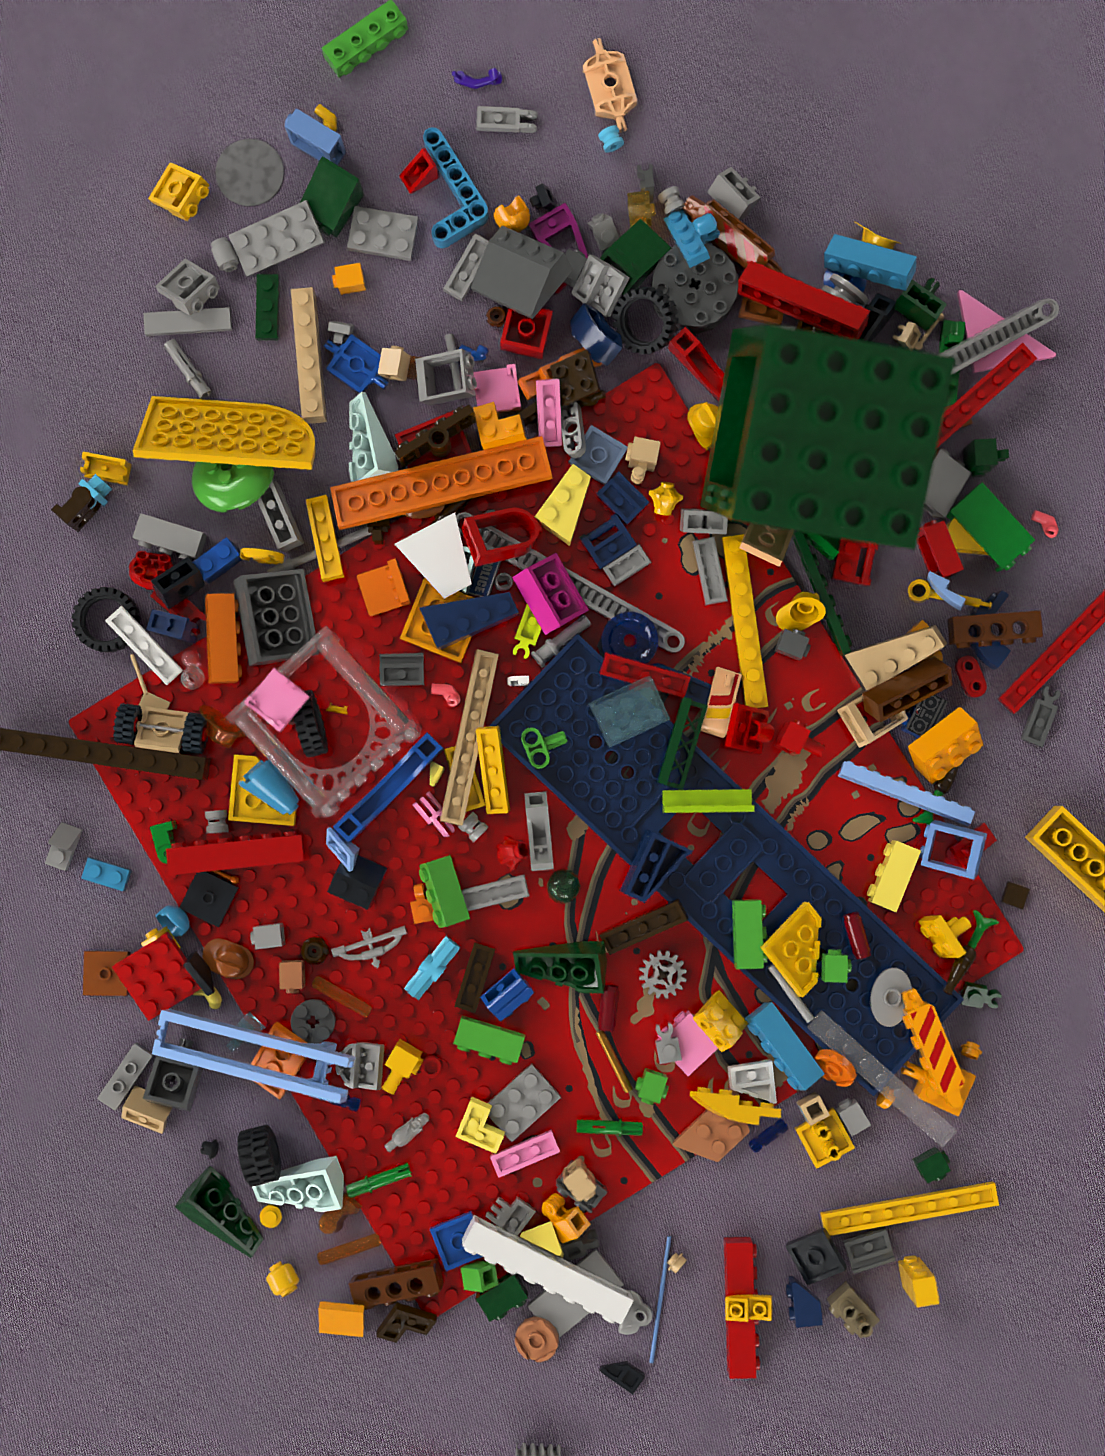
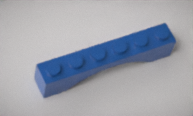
M426 733L397 765L364 798L351 808L333 828L348 843L352 842L444 748L429 733Z

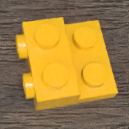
M170 162L148 199L153 204L167 209L172 215L188 222L190 217H194L197 214V205L201 199L207 197L210 185L202 176Z
M720 990L715 992L692 1018L721 1052L735 1044L743 1034L742 1030L748 1024Z

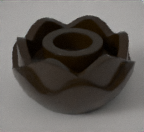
M319 937L308 938L301 947L303 959L313 965L324 962L329 953V948L325 941Z

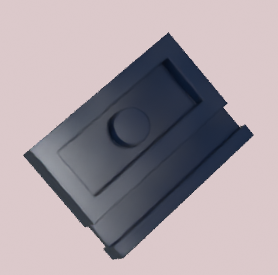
M620 472L596 493L626 525L649 504V501Z

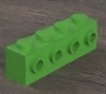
M389 0L321 48L323 56L338 78L348 75L355 66L367 62L375 52L384 50L392 40L401 38L408 30L407 20L393 0Z

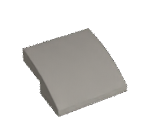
M589 254L571 294L581 302L593 306L604 316L611 317L629 277L605 261Z

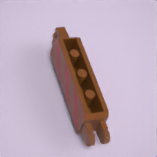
M693 195L686 200L683 209L692 218L691 222L707 213H711L714 216L720 235L712 240L711 243L726 252L729 259L738 262L744 267V270L750 261L783 273L781 266L773 260L775 249L716 200H709L704 203Z

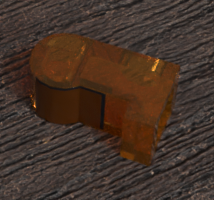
M343 1192V1207L339 1210L326 1211L319 1220L320 1230L325 1234L339 1232L349 1214H357L362 1206L354 1198H349L347 1192Z

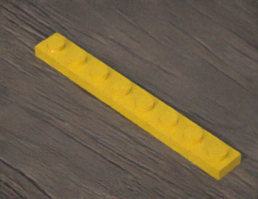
M744 534L722 537L740 674H742L744 702L746 706L754 708L768 707L747 553L739 548Z
M992 1181L820 1212L823 1228L825 1227L829 1235L832 1236L999 1206L996 1185Z

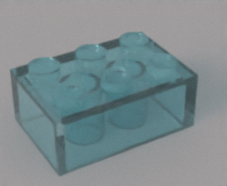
M649 676L588 703L609 748L670 720L654 681Z

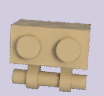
M634 437L633 443L629 442L625 460L629 461L628 467L634 468L631 475V481L634 484H641L643 482L646 471L654 472L660 441Z

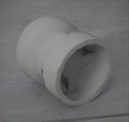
M677 186L667 188L658 195L660 203L665 206L664 212L666 216H669L672 212L682 210L685 206L684 201L679 198L680 192Z
M227 810L205 812V818L208 820L206 834L229 832V826L226 824Z
M472 812L464 820L463 826H458V828L462 832H466L469 835V839L474 843L488 829V826L484 822H480L478 816Z

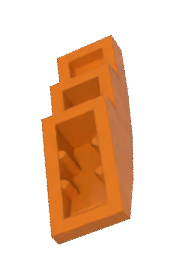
M583 347L561 356L559 360L540 367L538 371L520 378L517 382L527 401L537 397L536 380L553 379L550 369L551 365L586 349ZM592 360L594 368L602 365L601 362L597 363Z

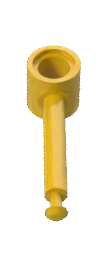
M914 580L908 587V595L913 602L922 603L929 600V598L943 600L931 589L925 580ZM923 586L926 590L925 594L921 597L915 596L913 594L914 587ZM960 595L966 598L964 605L978 608L985 606L989 607V609L992 606L991 601L987 603L982 602L978 598Z

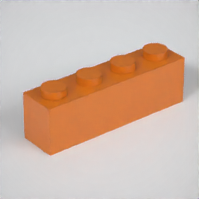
M234 593L207 594L205 596L209 684L236 683L238 678L242 676L241 664L237 662V656L241 654L240 643L236 641V634H239L240 626L239 621H235V612H238L239 605L238 600L234 599Z

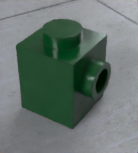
M936 1147L912 1159L920 1175L927 1183L934 1180H942L947 1176L946 1173L951 1171L948 1163H950L948 1156L944 1151L940 1152Z

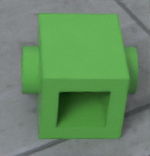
M645 1068L643 1076L638 1077L635 1090H638V1097L641 1098L642 1102L654 1105V1102L660 1104L661 1098H666L669 1088L666 1085L667 1075Z

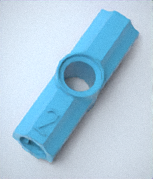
M445 936L432 954L426 957L418 967L417 973L404 988L412 997L419 1000L430 985L436 982L447 968L446 965L460 949L457 943Z

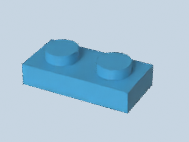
M88 857L81 879L125 891L132 870Z

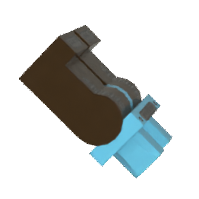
M96 474L88 482L82 479L78 483L80 487L73 490L72 497L62 507L56 504L51 509L61 520L77 532L98 512L101 504L105 506L108 503L104 497L112 488Z

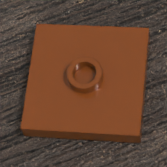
M84 951L83 995L128 996L129 992L112 969V966L130 955V951Z

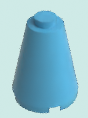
M270 753L267 755L269 760L264 762L260 760L243 776L246 780H240L238 784L282 815L285 813L290 815L299 807L297 804L299 798L276 758Z

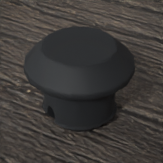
M204 1141L200 1149L201 1154L209 1155V1159L216 1157L219 1148L218 1141Z

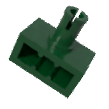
M929 278L924 287L912 279L907 290H902L895 300L897 301L895 310L925 331L933 325L947 305L934 295L940 286L938 281H936L934 286H931L935 281L934 278Z

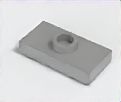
M639 544L603 567V570L615 587L651 564V561Z

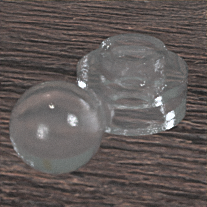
M187 650L181 656L182 663L187 667L181 674V682L186 688L195 690L203 684L205 676L203 671L196 667L199 662L198 654L193 650ZM188 677L193 678L194 682L190 681Z

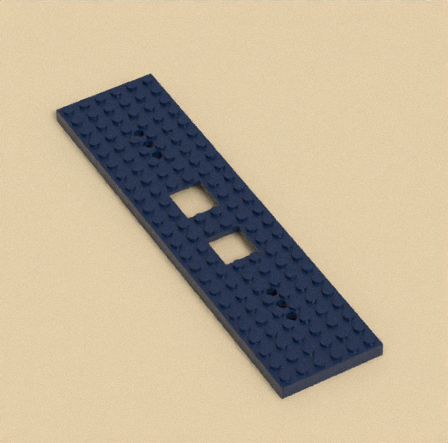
M577 633L489 727L499 726L501 744L631 866L647 830L662 836L659 831L676 814L662 813V790L679 789L657 783L674 724L632 684L601 675L600 669L604 658ZM536 728L543 738L564 731L567 743L548 750L550 759L546 767L542 769L533 767L521 739L524 730ZM529 732L525 736V741L528 744H534L538 740V736L534 732ZM682 733V738L684 742L686 743L690 741V739ZM593 736H598L602 740V745L597 749L592 748L589 744V740ZM691 743L687 744L689 750L691 747ZM697 746L695 747L683 790L742 789ZM684 747L678 749L675 756L678 764L687 760L688 757ZM609 751L616 752L618 756L614 764H610L605 760V755ZM541 752L536 753L533 756V761L537 765H542L546 761V756ZM685 764L680 766L682 771L684 770ZM624 766H630L634 771L630 779H625L621 775V770ZM678 768L671 771L668 779L669 782L680 784L682 775ZM753 799L754 812H701L723 834L694 865L685 858L656 891L668 902L679 898L689 917L688 921L733 964L732 901L723 892L752 862L787 893L762 920V927H766L767 938L763 940V944L803 902H809L822 919L821 928L818 930L820 948L824 949L825 953H828V949L842 950L843 954L848 955V959H851V972L848 973L847 981L849 979L857 981L855 990H847L846 983L822 981V960H817L816 972L818 973V982L804 997H800L814 1017L812 1021L807 1023L768 969L773 964L768 957L767 963H764V968L739 970L823 1049L833 1050L847 1058L856 1070L857 1076L855 1080L874 1097L917 1051L911 1041V1037H913L911 1029L906 1028L903 1020L895 1026L886 1027L875 1019L871 1010L870 998L872 987L877 977L884 970L892 967L904 971L910 980L911 988L916 989L923 1001L934 1006L941 1024L964 998L955 990H953L951 995L944 993L943 990L947 982ZM859 912L871 949V956L856 959L855 955H853L843 921V916L848 913Z

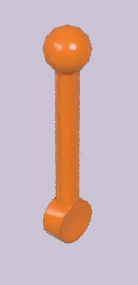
M220 870L212 871L230 880L231 884L235 885L239 881L237 876H230Z

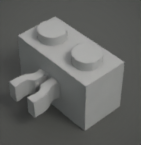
M732 167L718 174L707 191L714 200L739 220L748 216L761 198L755 192L757 188L755 186L750 187L747 184L748 179L746 177L742 178Z

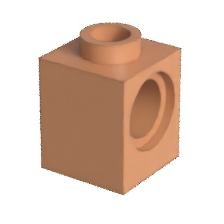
M283 960L279 962L280 989H286V993H298L299 989L305 987V960Z

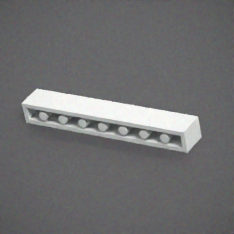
M476 1215L473 1216L462 1237V1246L468 1253L473 1255L478 1253L484 1256V1259L490 1264L496 1265L498 1263L504 1266L507 1272L514 1275L518 1273L524 1276L523 1278L531 1284L538 1283L544 1286L543 1288L551 1294L559 1293L563 1295V1298L569 1303L575 1304L577 1302L583 1305L586 1311L592 1314L597 1312L603 1315L602 1317L610 1323L617 1322L622 1324L634 1301L631 1292Z

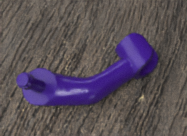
M496 68L490 69L488 71L489 76L481 79H474L463 71L452 72L454 81L457 84L473 89L489 84L498 85L502 82L501 72L497 71Z

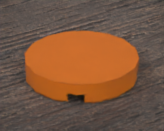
M822 1049L814 1058L825 1073L822 1077L827 1081L833 1080L836 1082L835 1085L841 1087H848L854 1082L857 1076L856 1070L852 1063L843 1055L830 1049Z

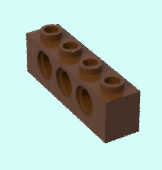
M1041 610L955 616L947 619L949 645H956L958 649L969 648L970 644L978 643L979 647L992 646V642H1000V645H1012L1014 640H1022V644L1036 643V639L1043 637ZM1014 623H1017V624L1020 625V627H1021V632H1020V634H1017V633L1014 632V630H1013V625H1014ZM993 624L999 628L997 636L991 632ZM970 626L977 629L976 637H972L969 634Z
M438 1258L357 1274L353 1276L348 1284L353 1303L355 1305H363L364 1310H369L379 1304L389 1306L399 1300L405 1299L408 1302L417 1299L418 1296H436L441 1291L444 1280ZM414 1278L420 1279L422 1281V1284H417L414 1281ZM393 1283H398L401 1289L394 1287ZM372 1287L378 1288L380 1293L374 1292Z

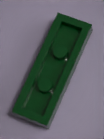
M257 274L256 340L278 341L280 284L278 274Z

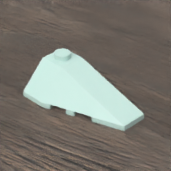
M361 392L349 402V428L353 430L352 442H349V450H353L352 462H349L351 482L398 471L395 453L366 393Z
M332 1156L282 1170L279 1180L253 1186L252 1188L258 1202L281 1206L286 1203L295 1205L296 1208L300 1209L310 1207L318 1212L339 1210L343 1207L344 1174L337 1156Z

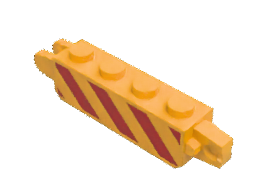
M911 988L901 993L905 1009H903L905 1016H902V1020L906 1028L911 1029L913 1034L911 1041L916 1050L919 1049L922 1057L919 1060L923 1069L929 1072L931 1078L928 1079L931 1089L944 1096L945 1101L957 1109L963 1105L959 1089L964 1086V1077L934 1006L923 1001L916 989Z

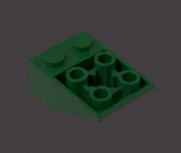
M639 219L599 259L629 277L622 292L624 296V294L637 289L656 268L659 260L672 247L642 219Z

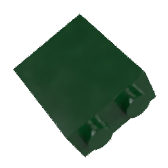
M322 156L300 203L307 200L320 231L327 236L331 234L337 238L354 212V206H358L364 193L360 180Z

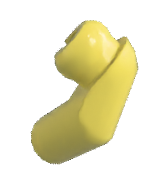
M215 987L214 993L209 996L202 989L193 994L205 996L211 1009H218L221 1006L222 997Z

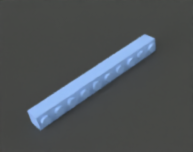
M844 761L838 777L965 826H969L972 822L975 811L968 806H960L955 801H947L942 796H934L929 791H921L916 786H908L903 781H895L890 776H882L877 771L867 770L868 768L856 766L851 761Z

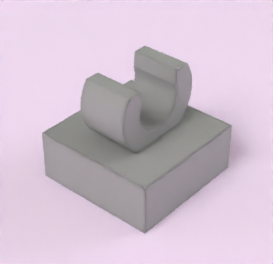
M330 321L328 331L335 332L333 342L339 344L345 343L346 334H353L354 330L353 324Z

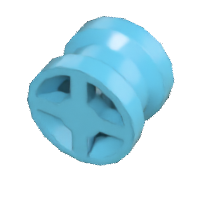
M616 125L609 126L598 134L599 140L604 143L603 149L606 153L613 152L624 144L623 138L618 134L619 129Z

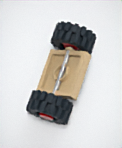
M122 703L118 706L116 719H114L115 726L113 727V730H115L113 736L117 743L135 745V748L179 753L182 745L184 752L204 753L206 742L208 741L207 736L209 735L208 715L145 707L142 716V709L139 705Z

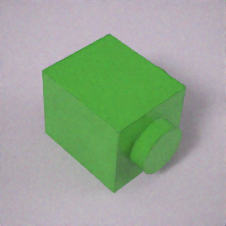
M828 949V953H822L821 980L824 982L847 983L848 973L851 972V959H848V955L843 954L842 950Z
M477 1260L461 1267L464 1290L484 1292L498 1285L495 1265L489 1262Z

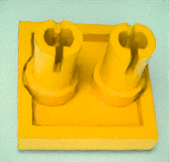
M941 915L924 916L918 921L921 925V932L931 940L933 950L938 956L942 958H960L966 953L957 940L959 935L971 928V923L966 917L963 916L960 919L953 917L948 922H945Z
M833 1107L827 1110L830 1116L812 1126L804 1122L795 1127L816 1169L830 1161L839 1160L842 1155L855 1149Z

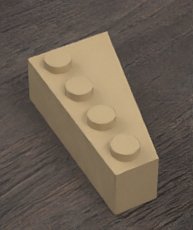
M933 625L852 650V652L845 654V657L866 690H869L940 650L947 642L937 626Z

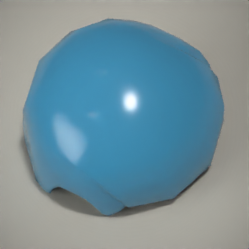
M165 906L155 915L162 927L167 926L175 937L182 936L190 927L188 915L177 906Z

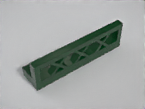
M682 698L657 783L683 790L708 705L692 701L690 698ZM690 706L701 708L700 717L691 722L688 716ZM698 721L697 727L695 729L693 723ZM691 726L694 737L685 743L682 738L683 729ZM689 743H691L690 750L687 747ZM684 747L688 753L687 760L678 764L675 758L676 752ZM685 764L684 770L682 771L680 766ZM678 768L682 775L680 784L668 781L671 771Z

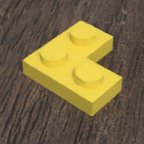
M471 1097L455 1137L497 1154L505 1131L485 1123L492 1105Z

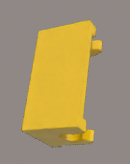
M88 452L82 453V459L85 461L84 467H80V471L84 474L85 478L91 479L96 474L103 481L128 485L132 464L127 460Z

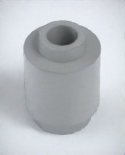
M225 237L214 240L211 243V251L219 270L225 272L234 271L239 264V260L232 243Z

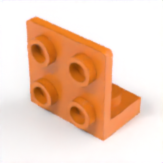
M396 559L387 561L388 565L357 575V580L370 616L411 604Z

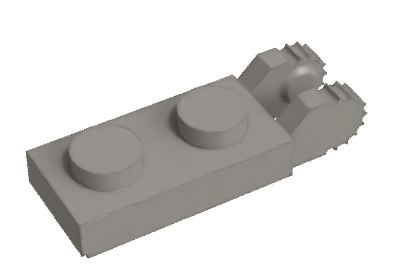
M478 106L476 129L477 131L518 133L521 131L523 133H535L537 126L533 123H520V118L524 120L537 119V112L534 110H520V108Z

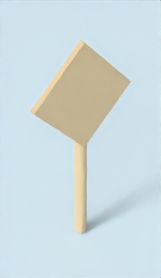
M131 654L130 657L144 693L139 703L142 709V716L145 707L168 710L171 702L147 691L135 655Z

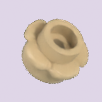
M675 1253L667 1262L670 1265L668 1270L671 1269L675 1274L687 1261L682 1256L683 1253L680 1255Z

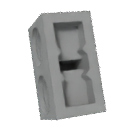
M681 508L680 531L727 534L728 518L708 509Z

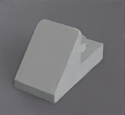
M61 822L48 841L51 848L45 864L68 871L83 830Z

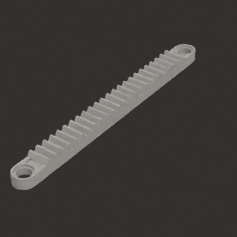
M1054 299L1039 300L938 355L956 358L953 373L1053 320L1059 313V305ZM1046 303L1051 307V313L1048 316L1042 313V307Z
M466 512L459 513L456 516L457 523H459V521L462 518L471 517L473 515ZM492 526L479 529L487 550L521 543ZM459 528L460 535L464 537L462 530ZM531 549L524 556L505 561L523 571L547 557ZM565 568L588 608L593 609L667 652L676 653L683 648L685 641L679 631ZM670 636H676L680 642L679 646L671 648L667 644V639Z

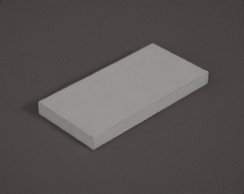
M596 1248L576 1264V1266L619 1287L624 1285V1282ZM546 1290L527 1304L535 1317L544 1318L552 1323L558 1332L559 1338L590 1313L583 1308V1305L577 1302L575 1304L569 1303L563 1298V1295L559 1293L551 1294Z

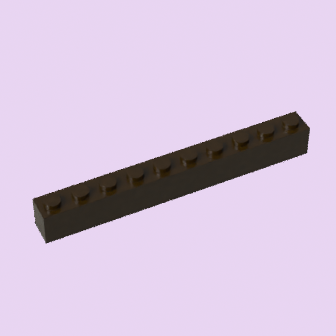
M0 728L1 751L208 780L211 758Z

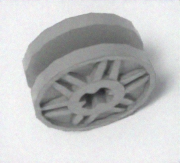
M835 273L829 278L835 285V288L833 289L827 285L822 287L823 291L836 297H841L853 304L857 302L865 306L869 302L868 297L863 292Z

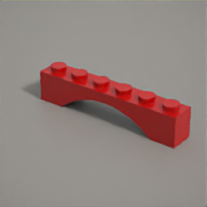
M684 327L669 342L668 350L720 401L725 373L710 357L701 342Z

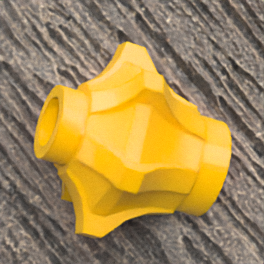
M661 482V486L649 490L656 514L671 515L675 505L683 500V495L679 494L674 488V484L670 482Z

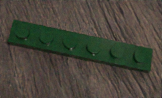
M798 531L792 535V540L814 593H818L819 600L826 608L824 618L840 655L852 652L850 649L852 647L851 639L848 634L845 635L842 627L844 623L840 614L836 615L834 610L836 606L835 600L831 594L828 595L825 588L828 586L826 578L823 574L820 575L817 568L819 561L815 554H811L809 546H811L810 539L807 534Z

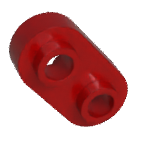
M968 655L960 657L955 663V671L965 694L971 698L982 696L986 692L987 684L977 660ZM966 662L970 663V670L965 669ZM975 682L979 684L978 690L973 688Z

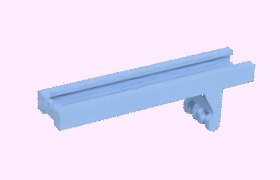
M172 1009L161 1010L158 1023L161 1028L156 1032L159 1037L154 1041L152 1051L154 1055L339 1104L346 1102L348 1090L328 1085L329 1080H326V1074L331 1073L332 1067L329 1066L331 1064L353 1068L355 1056L336 1052V1043L323 1041L321 1044L301 1043ZM173 1022L317 1059L313 1078L304 1079L167 1043L165 1038L168 1024Z

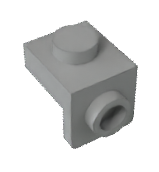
M604 213L592 217V221L587 223L588 227L592 229L599 250L602 251L610 247L619 239L612 217L609 215H604Z

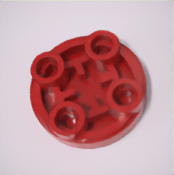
M138 551L129 564L131 580L141 587L154 589L151 580L173 567L171 557L168 554Z

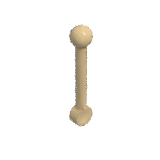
M943 313L926 331L921 340L916 343L914 347L916 351H920L923 348L924 341L938 322L944 319Z

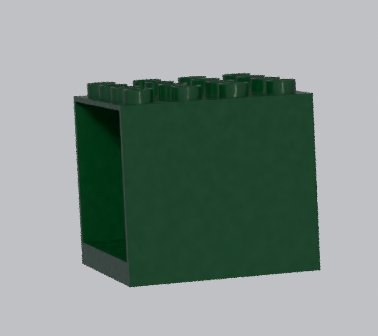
M769 324L733 329L700 506L731 520L915 550L956 358Z

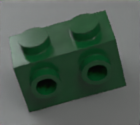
M509 1272L498 1279L497 1286L484 1292H477L476 1300L489 1322L494 1319L496 1321L502 1319L507 1315L508 1310L513 1307L517 1309L526 1303V1299H528V1291L518 1274L514 1275Z

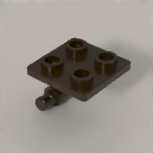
M584 350L550 366L553 379H559L561 406L565 407L577 402L581 408L584 406L591 407L597 404L600 399L606 398L604 390H600L592 358L588 350Z

